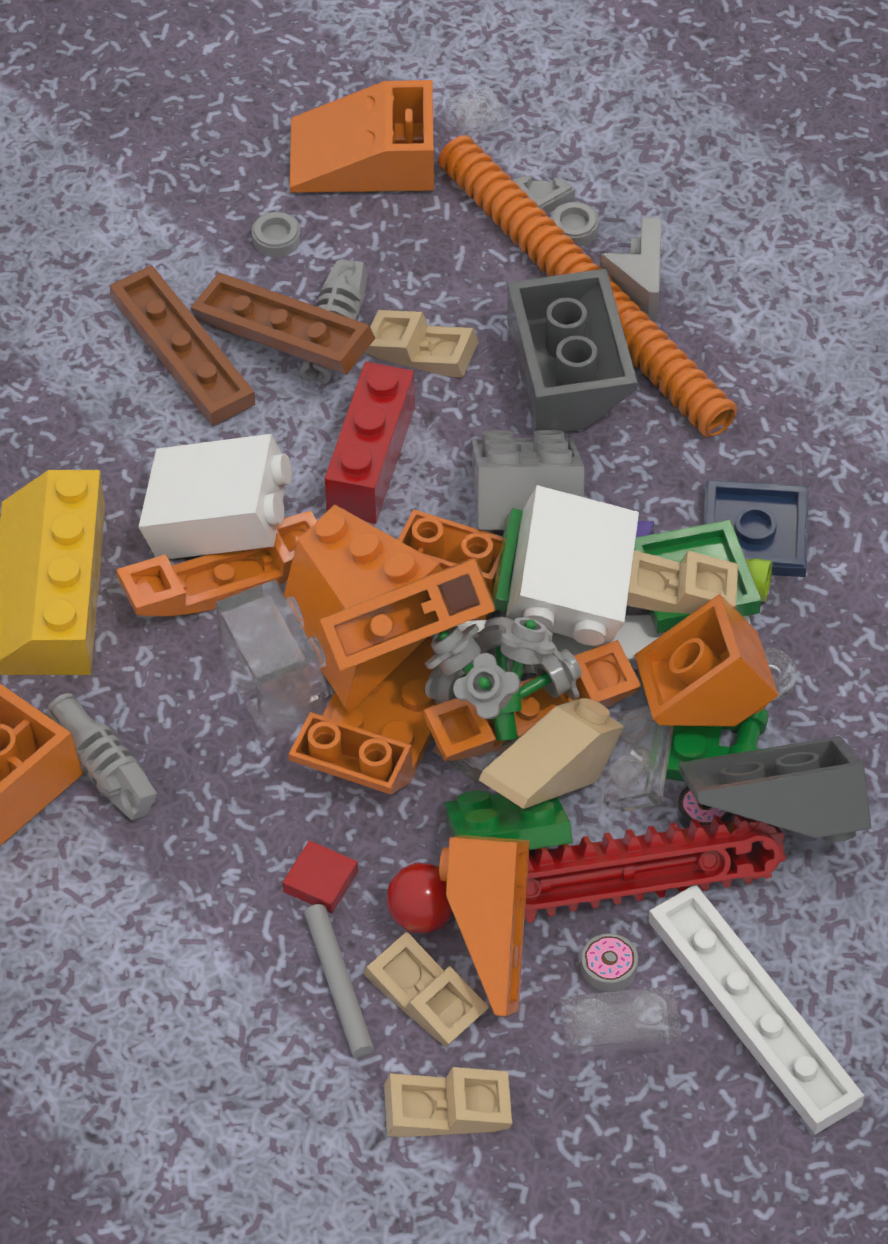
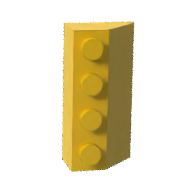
M47 470L2 501L0 516V675H91L105 517V500L100 470Z

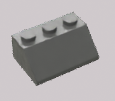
M606 269L508 282L507 323L534 431L560 430L568 432L586 429L637 390L636 375Z

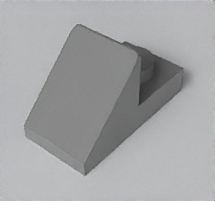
M642 217L641 237H631L630 254L603 253L601 254L600 268L606 269L612 282L616 283L621 291L626 293L630 300L635 302L640 310L648 315L651 321L658 323L661 218Z

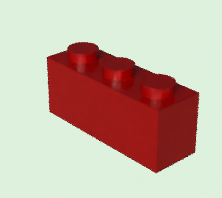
M365 361L324 478L326 511L335 504L365 522L377 524L415 410L414 370Z

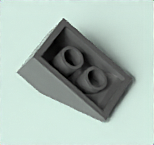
M841 736L678 763L680 775L700 804L814 838L823 837V840L829 842L846 841L854 838L856 831L872 829L864 764Z

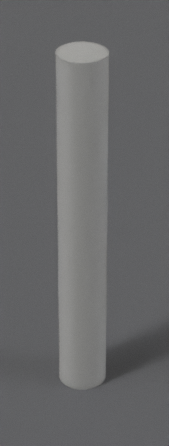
M322 904L310 906L305 910L304 915L353 1058L372 1054L374 1046L326 907Z

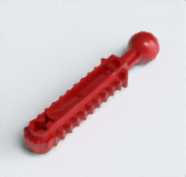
M735 814L733 821L723 822L719 816H714L710 825L701 826L699 821L694 819L691 820L690 827L679 829L676 823H670L668 830L665 832H657L654 826H648L645 835L635 836L632 829L625 831L624 838L613 839L609 832L604 833L602 841L591 843L588 836H583L580 845L569 846V844L558 845V848L554 849L538 848L534 852H529L525 917L528 923L534 922L538 909L545 908L549 916H554L557 906L568 905L570 911H577L578 904L583 902H590L593 908H597L602 899L611 898L616 905L621 904L622 897L634 895L636 901H642L644 894L647 892L655 891L657 896L661 898L665 896L667 889L677 888L681 893L688 889V886L699 885L702 891H706L712 882L720 881L725 888L730 887L732 879L742 878L746 884H751L753 879L762 877L769 879L772 877L771 872L778 867L780 862L786 859L782 841L785 836L777 826ZM415 862L401 868L389 883L386 897L389 914L399 926L411 933L428 934L443 928L454 914L446 896L447 881H441L439 867L430 863Z

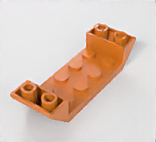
M413 509L398 540L438 562L442 570L476 557L492 597L503 537ZM493 612L470 621L489 620ZM432 636L427 637L350 714H348L334 691L322 716L312 712L309 713L288 754L289 761L390 795L411 783L433 737L422 715L424 709L437 705L435 700L427 697L425 693L426 683L434 669H428L425 666V663L434 654L431 647Z

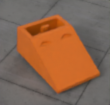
M433 80L383 81L291 117L290 193L434 190Z

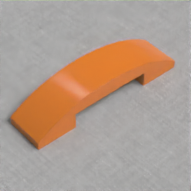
M311 510L284 518L283 523L278 524L274 547L208 554L175 565H171L165 554L116 569V576L136 615L177 616L212 610L287 582L297 541L317 520Z
M618 640L574 655L582 673V676L576 680V687L580 696L575 700L587 698L608 708L640 690L641 684ZM536 677L520 682V687ZM543 687L521 700L522 710L514 712L518 738L505 741H496L493 719L481 718L477 714V708L468 700L461 701L455 698L424 709L422 715L444 761H454L509 748L555 706L574 700L566 692L557 698H553Z

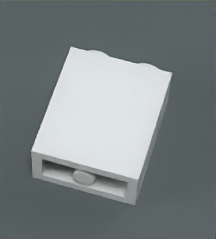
M272 434L157 448L139 522V529L155 557L166 554L168 559L274 547L278 524H282L284 520L283 497L285 486L290 484L292 479V467L287 454L281 453Z
M536 485L522 510L506 618L515 620L519 617L537 620L544 624L550 632L572 637L584 645L608 644L612 642L625 622L639 512Z

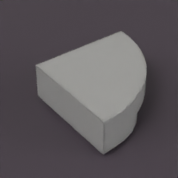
M523 176L512 180L546 214L554 211L558 206L575 199V188L560 179L554 178V182L531 180V176Z

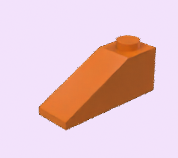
M474 557L320 619L338 668L342 671L495 611L496 607L478 561Z
M467 835L450 837L449 847H444L440 856L441 881H447V899L493 1012L497 1016H508L519 1010L530 840Z

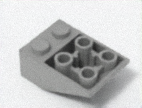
M490 430L483 432V438L471 439L475 514L478 530H504L506 518L511 509L523 510L536 485L584 497V464L573 438H564V431L538 430L534 431V438H513V432Z

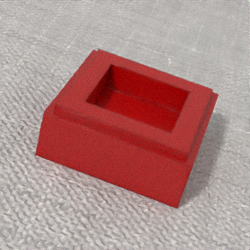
M309 840L282 882L283 892L311 905L322 904L326 907L327 912L332 914L359 871L358 861Z

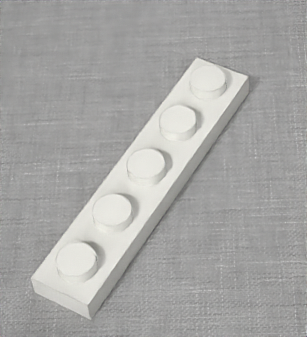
M697 885L691 886L649 910L650 925L815 1135L863 1106L864 1094Z

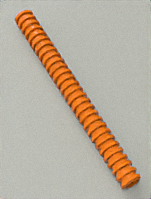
M467 135L458 136L444 147L439 156L438 164L440 168L447 172L449 177L456 181L462 190H465L467 196L473 199L476 205L482 208L484 213L491 217L493 222L500 226L506 235L510 236L514 244L519 245L523 253L528 254L529 259L536 263L538 268L546 273L547 277L601 269L597 264L593 263L589 255L584 254L580 246L575 245L573 239L567 236L564 230L558 227L555 221L548 217L543 209L538 207L534 200L529 198L525 191L520 189L515 181L511 180L506 172L502 171L497 163L493 162L488 154H485L479 145H476L471 137ZM609 277L632 364L640 368L641 373L649 378L651 384L659 388L663 396L669 398L670 403L677 407L680 413L687 417L694 427L698 428L702 436L709 438L725 431L736 416V403L733 400L727 399L726 393L718 389L716 383L708 379L706 373L698 369L696 363L688 359L687 354L680 350L674 341L669 340L667 334L659 330L658 325L651 321L648 315L641 311L639 306L631 301L630 297L622 292L620 287L612 282ZM721 425L724 426L717 432L709 433L710 431L714 430L715 428Z

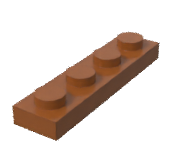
M153 265L109 285L113 302L212 426L256 405L254 390Z
M220 272L190 307L197 321L346 375L375 340V336L368 324Z

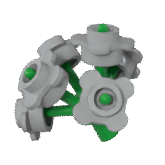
M506 617L492 618L485 622V628L478 632L479 628L476 624L470 625L462 632L458 626L449 628L446 631L444 630L431 643L435 653L425 663L428 669L434 668L426 683V696L433 698L437 705L455 698L461 701L468 700L477 708V714L481 718L493 719L496 741L518 738L514 712L522 710L521 700L542 687L553 698H557L565 692L572 700L580 696L576 687V680L582 676L578 661L567 649L559 652L551 641L553 634L546 629L544 624L531 618L519 617L515 620ZM509 662H513L511 672H508ZM525 664L533 665L537 677L520 687V679Z

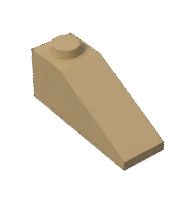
M581 698L555 706L482 771L479 781L523 809L596 783L608 762L624 725L609 717L610 712L604 705L591 699Z

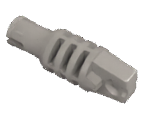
M337 260L320 291L315 306L357 321L364 303L368 278L364 262ZM307 360L303 361L299 369L301 376L305 380L316 382L319 372H322L320 383L326 384L332 376V369Z
M65 693L55 698L48 705L49 711H46L45 715L72 733L82 772L88 776L98 791L107 797L130 820L147 816L151 810V805L155 801L157 792L149 782L139 761L132 756L127 747L123 746L122 741L114 735L109 726L96 723L87 714L73 694Z

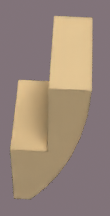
M378 310L370 326L375 340L364 353L377 359L447 377L463 378L479 341L474 328L428 326L423 312Z
M634 550L627 605L659 612L692 614L714 597L721 594L735 608L738 564L692 551H687L680 563Z
M405 932L380 954L363 972L365 977L446 1047L489 1008L451 966L444 971L408 932Z
M452 1067L446 1078L390 1073L384 1083L387 1136L389 1137L496 1132L507 1130L512 1125L508 1071Z

